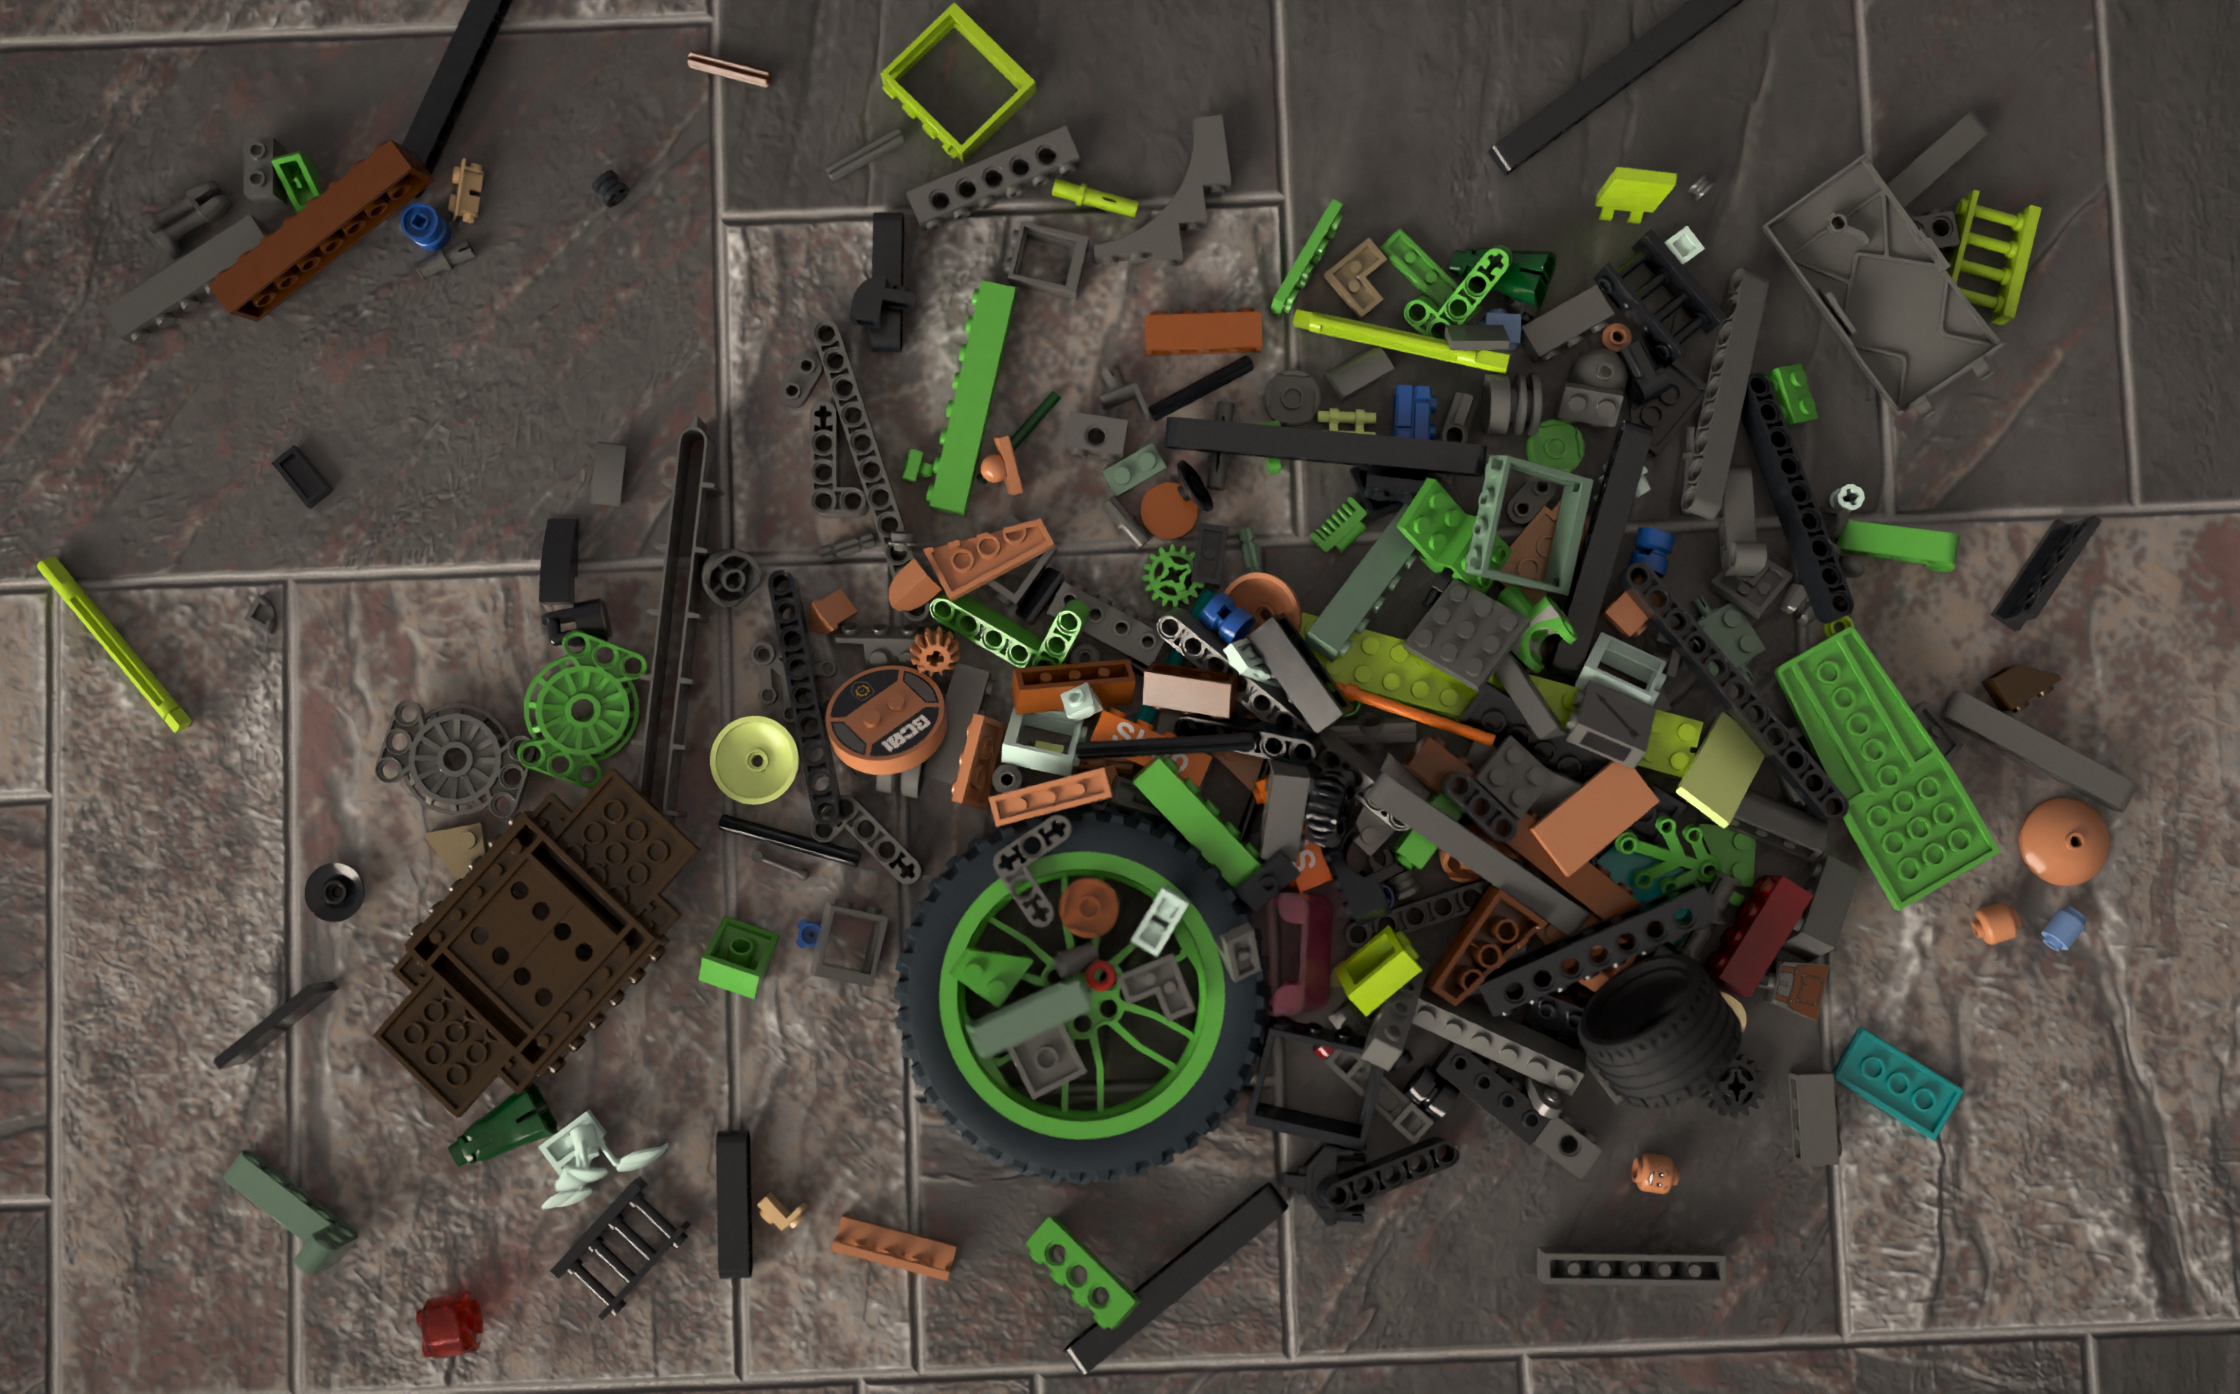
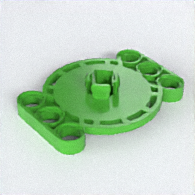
M573 630L568 632L562 641L563 649L567 655L545 665L534 676L527 689L524 700V718L533 739L522 742L518 747L517 755L521 764L527 768L581 787L592 788L602 779V770L597 762L618 752L629 741L636 728L639 717V699L631 680L638 679L639 674H645L647 663L644 657L636 651L583 631ZM574 636H580L585 640V647L580 652H572L568 648V641ZM609 647L613 650V658L609 662L602 663L597 660L596 654L600 648ZM632 657L638 658L641 661L639 671L628 673L624 667L627 659ZM572 660L574 663L568 666L565 665V661ZM559 664L560 669L553 672L547 679L542 677L549 669ZM626 681L628 685L623 687L620 682ZM537 683H540L541 687L537 693L536 700H530L533 689ZM630 692L634 700V710H630L627 696ZM587 699L591 701L593 713L589 712L586 716L578 717V719L571 714L572 705L577 700ZM529 707L535 709L537 724L534 726L531 725L529 718ZM632 718V722L627 733L623 734L625 728L627 727L628 719ZM541 732L543 737L538 738L535 733ZM618 739L621 740L612 749L608 750L607 752L604 751L608 747L612 746ZM529 746H535L540 750L539 758L532 762L523 758V751ZM599 753L597 756H591L592 754ZM564 756L568 759V767L560 772L553 770L551 763L554 758ZM586 766L594 767L597 772L596 777L591 781L582 780L580 778L582 768Z

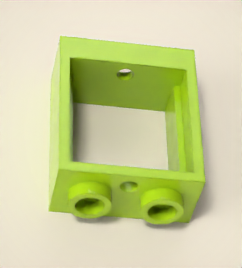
M1390 925L1334 970L1347 997L1365 1016L1369 1015L1422 971L1416 960L1420 956L1411 946V941L1401 930L1396 933Z

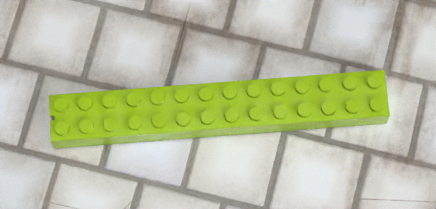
M1302 612L1299 634L1305 640L1309 629L1319 617ZM1364 629L1361 635L1355 632L1350 639L1354 643L1344 657L1338 655L1333 663L1310 648L1334 681L1345 685L1349 682L1358 685L1360 690L1457 719L1476 693L1474 689L1406 651L1403 645L1406 640ZM1493 673L1488 682L1508 693L1496 674ZM1528 674L1562 726L1569 730L1565 725L1570 713L1575 709L1571 702L1576 691L1580 688ZM1656 709L1647 751L1635 768L1668 778L1682 780L1695 757V753H1691L1690 749L1697 748L1703 722Z

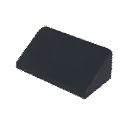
M1047 567L1019 605L1015 614L1028 624L1034 625L1063 581H1065L1064 574Z

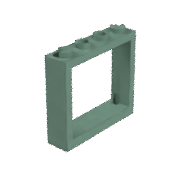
M1490 455L1489 462L1485 468L1486 476L1483 490L1479 496L1477 518L1472 529L1473 537L1470 551L1466 557L1465 573L1548 594L1569 596L1593 480L1508 455ZM1509 470L1564 485L1544 582L1488 568Z
M1062 980L970 1022L965 1027L976 1052L987 1058L1091 1010L1088 1003L1092 999L1085 983L1081 984L1078 980Z

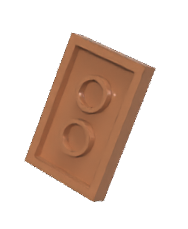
M973 714V718L967 726L968 738L965 749L961 752L959 758L960 769L958 777L952 785L953 796L951 801L987 809L993 785L992 776L998 766L1008 724L986 716Z

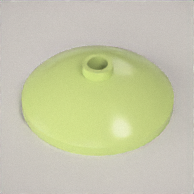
M747 716L731 722L718 734L710 753V769L717 786L731 799L744 804H764L782 796L793 784L799 769V751L793 736L783 725L767 717ZM756 756L763 758V763L759 767L755 766L753 762Z

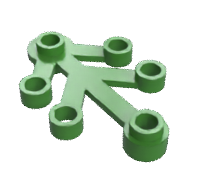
M1667 815L1660 816L1657 819L1656 828L1663 835L1669 849L1638 840L1635 833L1628 828L1612 841L1613 846L1621 854L1626 855L1637 852L1663 860L1646 869H1637L1633 873L1632 879L1641 889L1650 887L1654 878L1680 866L1689 870L1673 878H1663L1659 883V888L1663 893L1670 891L1665 890L1666 886L1670 883L1674 884L1672 889H1675L1697 878L1701 882H1711L1717 878L1716 871H1722L1720 859L1714 854L1707 853L1702 841L1703 831L1696 824H1688L1682 832L1683 837L1691 844L1695 857L1684 854L1675 833L1676 823ZM1665 822H1670V826L1667 829H1662V825ZM1693 830H1697V834L1694 837L1689 838V833ZM1632 840L1630 845L1623 847L1625 841ZM1712 865L1709 871L1704 872L1706 866ZM1642 875H1647L1645 881L1638 882Z

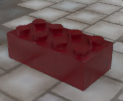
M1764 875L1763 878L1759 877L1754 882L1751 888L1753 894L1750 899L1739 906L1735 914L1737 917L1732 927L1725 929L1720 937V942H1722L1716 952H1712L1704 963L1705 971L1711 980L1731 993L1751 997L1814 896L1784 876Z

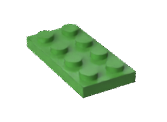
M1332 199L1274 296L1269 312L1271 315L1279 319L1283 312L1289 313L1299 293L1297 288L1303 289L1314 268L1312 263L1318 265L1326 251L1325 248L1329 242L1326 239L1333 240L1340 228V223L1344 217L1340 214L1343 206L1342 203L1335 199Z

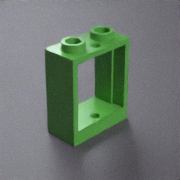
M1442 794L1431 795L1427 800L1455 821H1458L1463 814L1458 807ZM1409 828L1402 833L1390 849V852L1395 855V862L1398 865H1402L1405 870H1411L1412 868L1422 869L1438 847Z

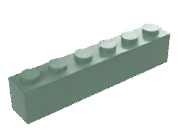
M1408 504L1403 505L1309 629L1304 641L1310 648L1332 663L1338 655L1344 657L1354 643L1350 640L1355 632L1361 635L1370 622L1367 616L1371 611L1374 613L1379 611L1386 600L1383 597L1387 590L1393 592L1402 579L1399 576L1402 569L1409 570L1418 557L1414 554L1417 548L1396 527L1409 507Z

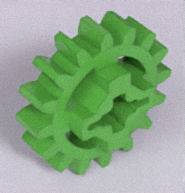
M1174 544L1170 546L1169 552H1165L1160 547L1159 557L1153 554L1149 556L1152 565L1144 564L1143 569L1148 571L1149 574L1142 576V581L1150 583L1145 587V592L1153 591L1152 601L1154 602L1159 598L1162 599V607L1164 608L1168 602H1172L1173 608L1177 607L1180 601L1185 606H1188V597L1198 598L1195 589L1203 590L1204 584L1193 582L1189 590H1186L1184 582L1186 578L1192 575L1195 552H1192L1189 556L1186 555L1185 546L1180 549V552L1175 550ZM1172 558L1181 559L1185 561L1186 564L1180 565L1174 563ZM1161 563L1163 573L1157 579H1154L1155 570ZM1173 570L1175 574L1182 573L1179 576L1178 583H1175L1173 580H1166L1169 577V571ZM1167 588L1174 591L1177 596L1167 595L1161 590Z

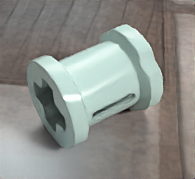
M1847 484L1841 489L1832 492L1829 497L1830 508L1851 512L1861 507L1865 499L1864 492L1854 484ZM1843 497H1849L1850 502H1844Z

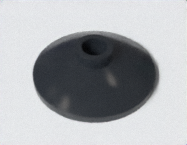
M1181 460L1177 463V471L1181 483L1177 489L1180 496L1186 502L1191 500L1206 512L1212 511L1214 508L1213 501L1201 477L1189 463Z
M328 863L320 866L310 875L305 886V901L308 908L316 917L324 921H344L352 917L360 909L364 901L365 887L361 876L354 868L343 863ZM337 887H341L343 890V894L339 898L335 895Z

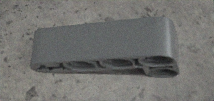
M819 401L813 405L810 411L811 506L823 518L862 517L869 509L865 494L858 488L840 487L839 413L830 402ZM825 411H828L831 415L826 418V427L829 431L824 430V423L820 419V417L824 416ZM822 440H832V447L828 451H819L818 446ZM823 468H831L832 476L825 481L819 480V472ZM826 496L832 498V505L828 509H819L818 504L821 498ZM853 496H859L862 499L861 505L857 509H849L847 506L848 500Z
M1750 466L1729 467L1723 500L1718 512L1721 570L1724 576H1755L1765 567L1767 561L1766 544L1764 541H1757L1753 479Z
M840 795L842 802L850 800L853 803L854 811L850 816H844L838 826L833 827V832L829 837L824 838L819 833V822L815 819L812 822L811 834L819 842H833L847 829L901 883H916L923 876L924 870L921 862L854 796ZM828 805L821 812L823 820H828L834 816V806ZM869 820L874 824L875 831L872 836L867 838L861 834L860 827L863 822ZM887 841L892 842L896 848L895 854L891 858H885L881 853V846ZM903 853L906 857L902 858L901 861L907 866L912 864L915 866L913 869L914 877H904L905 869L900 864H896L895 867L892 866V863L899 860Z

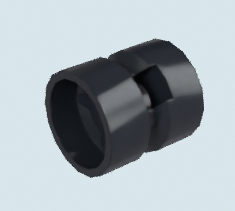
M1424 1064L1409 1080L1402 1094L1415 1105L1422 1104V1110L1438 1121L1452 1107L1460 1091L1447 1080L1440 1081V1075L1427 1064Z

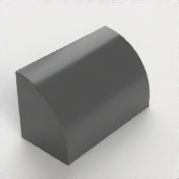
M1373 345L1326 371L1324 374L1342 403L1387 378L1393 373L1395 368L1386 353L1380 347Z

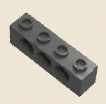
M1421 958L1416 960L1422 971L1377 1007L1362 1052V1059L1387 1071L1390 1070L1403 1052L1430 962Z

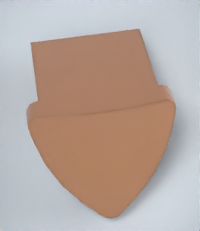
M841 588L820 601L816 599L811 602L808 618L812 632L819 634L830 633L837 629L839 625L854 617L858 612Z

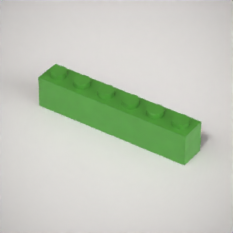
M1156 755L1133 777V783L1192 845L1202 851L1201 855L1222 872L1221 876L1231 886H1237L1263 864L1259 858V850L1251 842L1248 844L1243 842L1239 837L1241 832L1230 820L1225 823L1218 815L1221 811L1210 799L1205 801L1198 794L1200 788L1191 778L1188 777L1185 780L1177 772L1180 767L1170 756L1164 758L1162 755Z

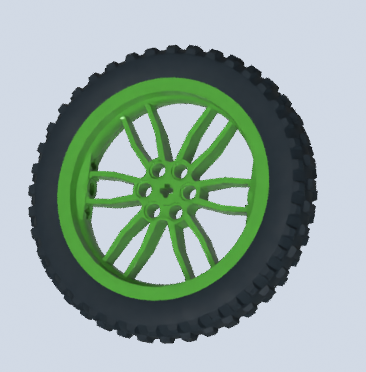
M1088 804L1078 805L1075 810H1059L1020 820L1014 824L992 827L993 834L984 836L981 839L976 837L968 843L969 850L966 853L961 854L959 857L954 855L946 863L948 870L944 874H940L938 878L934 877L927 886L931 891L927 898H924L922 902H917L912 912L916 919L914 923L910 924L909 929H905L902 941L906 943V948L902 952L901 957L897 958L895 970L901 972L900 979L897 980V985L894 987V999L900 1001L898 1016L895 1017L896 1028L903 1030L904 1033L901 1039L903 1044L901 1048L904 1057L911 1058L913 1063L911 1067L913 1074L911 1076L916 1086H924V1095L932 1110L939 1108L942 1112V1118L946 1122L945 1126L952 1133L959 1130L962 1133V1139L975 1151L980 1148L985 1150L986 1156L992 1159L991 1162L1001 1167L1007 1162L1011 1165L1012 1170L1018 1171L1019 1174L1030 1177L1035 1172L1039 1174L1040 1178L1047 1179V1182L1058 1184L1061 1178H1066L1069 1183L1089 1184L1090 1179L1094 1178L1098 1182L1106 1181V1183L1118 1182L1119 1175L1122 1174L1126 1177L1139 1176L1147 1173L1148 1166L1157 1167L1161 1164L1163 1166L1170 1164L1174 1161L1173 1154H1183L1187 1150L1190 1151L1199 1144L1197 1138L1200 1135L1205 1136L1209 1131L1214 1132L1221 1125L1218 1118L1221 1115H1226L1230 1109L1233 1110L1239 1099L1236 1096L1238 1091H1242L1245 1084H1250L1254 1076L1250 1068L1256 1064L1258 1057L1262 1055L1264 1045L1260 1043V1038L1264 1035V1029H1268L1270 1016L1265 1014V1009L1268 1008V999H1271V986L1265 983L1267 979L1266 971L1270 969L1268 957L1261 954L1263 950L1261 945L1263 937L1260 928H1254L1252 925L1253 921L1250 917V914L1253 912L1246 902H1241L1240 896L1235 892V887L1231 886L1221 876L1222 872L1215 865L1210 864L1201 855L1202 851L1192 845L1186 838L1183 840L1174 834L1172 826L1164 822L1157 826L1152 821L1147 820L1146 815L1134 812L1132 816H1128L1124 813H1119L1117 807L1106 805L1104 811H1100L1096 808H1089ZM1053 815L1065 816L1070 821L1071 833L1064 842L1027 865V868L1038 884L1060 879L1062 882V896L1064 890L1069 886L1068 880L1071 876H1095L1102 881L1107 878L1129 885L1143 892L1154 901L1164 885L1191 901L1174 928L1173 934L1181 946L1180 952L1174 955L1176 962L1189 957L1198 974L1199 1003L1194 1028L1188 1029L1174 1020L1167 1022L1165 1015L1161 1012L1135 1002L1127 1005L1126 1000L1120 996L1121 987L1118 980L1109 989L1097 991L1087 984L1085 978L1086 970L1080 971L1072 979L1069 977L1065 978V980H1078L1081 984L1085 983L1091 990L1089 994L1092 1001L1088 1003L1091 1010L1081 1014L1090 1018L1092 1023L1090 1028L1085 1031L1077 1029L1074 1024L1076 1017L1064 1022V1025L1068 1029L1073 1043H1075V1039H1090L1097 1069L1096 1109H1070L1068 1105L1069 1082L1061 1086L1062 1104L1060 1107L1052 1106L1036 1099L1032 1100L1031 1097L1012 1086L1000 1067L1012 1060L1009 1052L1001 1057L994 1054L987 1058L976 1052L965 1027L966 1024L974 1021L968 1011L967 986L949 972L967 947L979 949L977 944L989 924H993L1023 942L1047 964L1042 975L1026 971L1021 979L1041 986L1044 989L1053 985L1048 978L1049 973L1056 969L1052 961L1053 956L1031 937L998 919L997 914L1014 898L993 866V859L999 850ZM1056 820L1052 821L1053 828L1047 833L1044 832V828L1037 831L1044 837L1047 846L1053 843L1049 840V837L1056 833L1060 837L1064 835L1063 829L1066 827L1064 822L1057 823ZM1028 837L1024 841V849L1030 854L1038 853L1041 849V842L1036 837ZM1018 845L1012 847L1016 851L1014 855L1007 857L1003 854L1000 856L1002 859L999 864L1001 869L1007 867L1009 870L1013 869L1012 863L1019 857L1022 863L1027 860L1020 853ZM1020 879L1015 884V890L1019 895L1033 887L1032 883L1027 879ZM1248 922L1254 929L1261 970L1234 983L1216 947L1215 939L1231 929ZM1063 924L1067 949L1076 947L1073 933ZM1100 936L1092 938L1091 940L1097 951ZM1132 941L1107 961L1113 966L1117 976L1123 974L1118 964L1138 946ZM1096 958V959L1093 960L1091 963H1093V962H1095V961H1098V960H1101V959ZM1097 970L1095 972L1096 980L1101 981L1100 975L1104 970ZM1105 1000H1113L1117 1004V1011L1110 1016L1104 1015L1100 1010L1101 1003ZM1124 1010L1156 1019L1187 1036L1189 1041L1179 1059L1172 1061L1133 1035L1119 1021ZM1102 1025H1109L1138 1051L1169 1068L1168 1073L1142 1094L1109 1107L1104 1104V1064L1097 1029Z

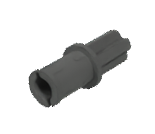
M1112 496L1103 503L1102 509L1118 526V532L1122 531L1135 545L1137 550L1151 539L1135 520L1136 516L1134 514L1131 516L1116 497Z

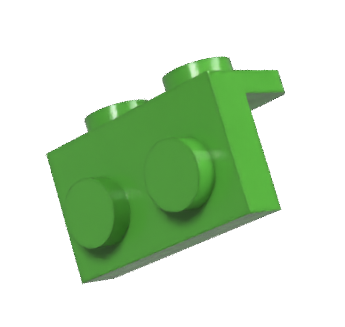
M1802 364L1779 367L1765 373L1771 381L1788 427L1819 419Z

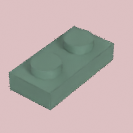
M1150 443L1102 471V474L1116 498L1165 471L1167 467L1153 443Z

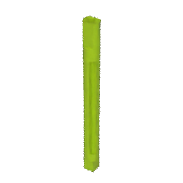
M1296 309L1293 319L1294 327L1306 329L1310 332L1502 374L1507 373L1511 354L1494 350H1450L1447 340L1318 312L1312 313Z
M55 556L41 560L37 564L39 571L176 734L187 729L192 721L88 597Z

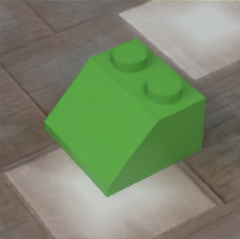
M724 916L702 956L699 980L755 999L766 977L780 935Z

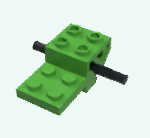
M1430 478L1426 479L1396 525L1420 551L1421 556L1419 558L1431 571L1441 573L1425 600L1421 603L1428 610L1431 609L1454 578L1483 594L1487 593L1494 582L1493 579L1465 573L1466 557L1470 551L1473 537L1472 529L1477 516L1466 514L1435 479ZM1497 533L1495 534L1488 568L1501 571L1513 551Z

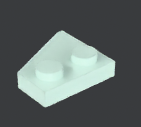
M1248 638L1233 642L1223 649L1230 666L1237 670L1240 675L1275 687H1282L1279 682L1270 676L1268 666L1263 659L1253 652Z

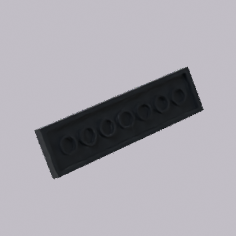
M1488 681L1480 692L1476 691L1455 721L1496 735L1493 742L1496 746H1499L1506 737L1511 735L1543 766L1583 784L1612 761L1566 741L1569 732L1567 729H1565L1566 734L1563 736L1539 739L1510 695ZM1462 737L1471 743L1473 742L1471 739ZM1639 774L1660 802L1628 827V829L1635 833L1638 840L1658 845L1663 835L1656 828L1657 819L1660 816L1667 815L1676 821L1687 807V804L1681 798ZM1665 822L1662 825V829H1667L1670 826V822Z

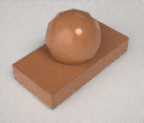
M1008 435L993 437L997 454H991L982 461L981 474L983 478L991 483H999L1004 480L1007 493L1010 495L1023 493L1024 489L1010 437Z

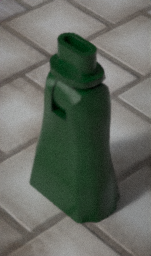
M1480 247L1475 249V251L1471 248H1468L1467 251L1456 250L1452 257L1449 271L1459 273L1461 278H1466L1491 247ZM1510 250L1513 255L1512 264L1491 290L1538 308L1543 304L1556 269V255L1549 251ZM1501 254L1493 256L1494 261L1486 269L1490 273L1497 265L1503 264L1501 262L1503 258ZM1475 276L1472 278V283L1486 287V282L1482 277Z
M531 1083L522 1094L518 1095L514 1092L496 1108L470 1125L463 1135L458 1136L457 1142L448 1147V1150L455 1164L461 1167L468 1162L474 1164L477 1161L495 1158L505 1152L556 1134L558 1125L539 1088Z

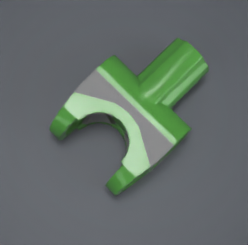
M1516 585L1506 587L1499 594L1497 599L1499 603L1530 619V626L1511 651L1534 672L1539 673L1544 669V665L1541 662L1540 646L1546 637L1559 634L1569 644L1577 640V634L1569 619L1550 597L1545 595L1539 602L1533 605L1523 590Z

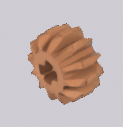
M939 626L936 632L932 633L927 627L925 629V636L917 633L915 643L910 645V652L912 653L911 662L913 665H917L919 673L928 670L930 678H932L934 672H939L944 677L945 669L954 671L955 662L960 660L959 642L953 640L951 631L942 634V628Z

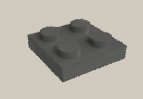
M1510 735L1503 740L1473 779L1518 821L1521 820L1554 778V775Z
M1064 1022L1007 1048L1032 1100L1088 1072Z

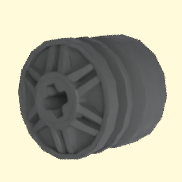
M1487 373L1484 377L1481 396L1483 433L1485 435H1505L1511 422L1515 435H1521L1524 429L1527 435H1536L1543 412V393L1539 375L1537 373H1529L1525 380L1524 374L1518 373L1511 387L1507 374Z

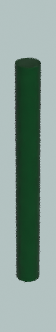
M1052 391L1010 438L1013 451L1020 446L1061 398L1057 393ZM981 472L977 475L976 478L985 485L988 482L983 478Z

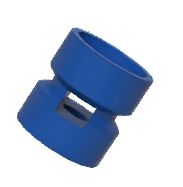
M414 203L403 211L400 218L401 228L422 249L437 251L444 248L449 242L451 228L448 222L430 205Z
M1639 527L1634 540L1637 550L1631 552L1627 567L1634 563L1642 562L1647 564L1659 578L1665 577L1669 563L1666 555L1672 553L1676 537L1659 529Z
M1220 592L1206 605L1199 621L1212 632L1219 631L1218 637L1229 645L1245 638L1255 623V617L1243 607L1236 608L1237 603L1224 592Z

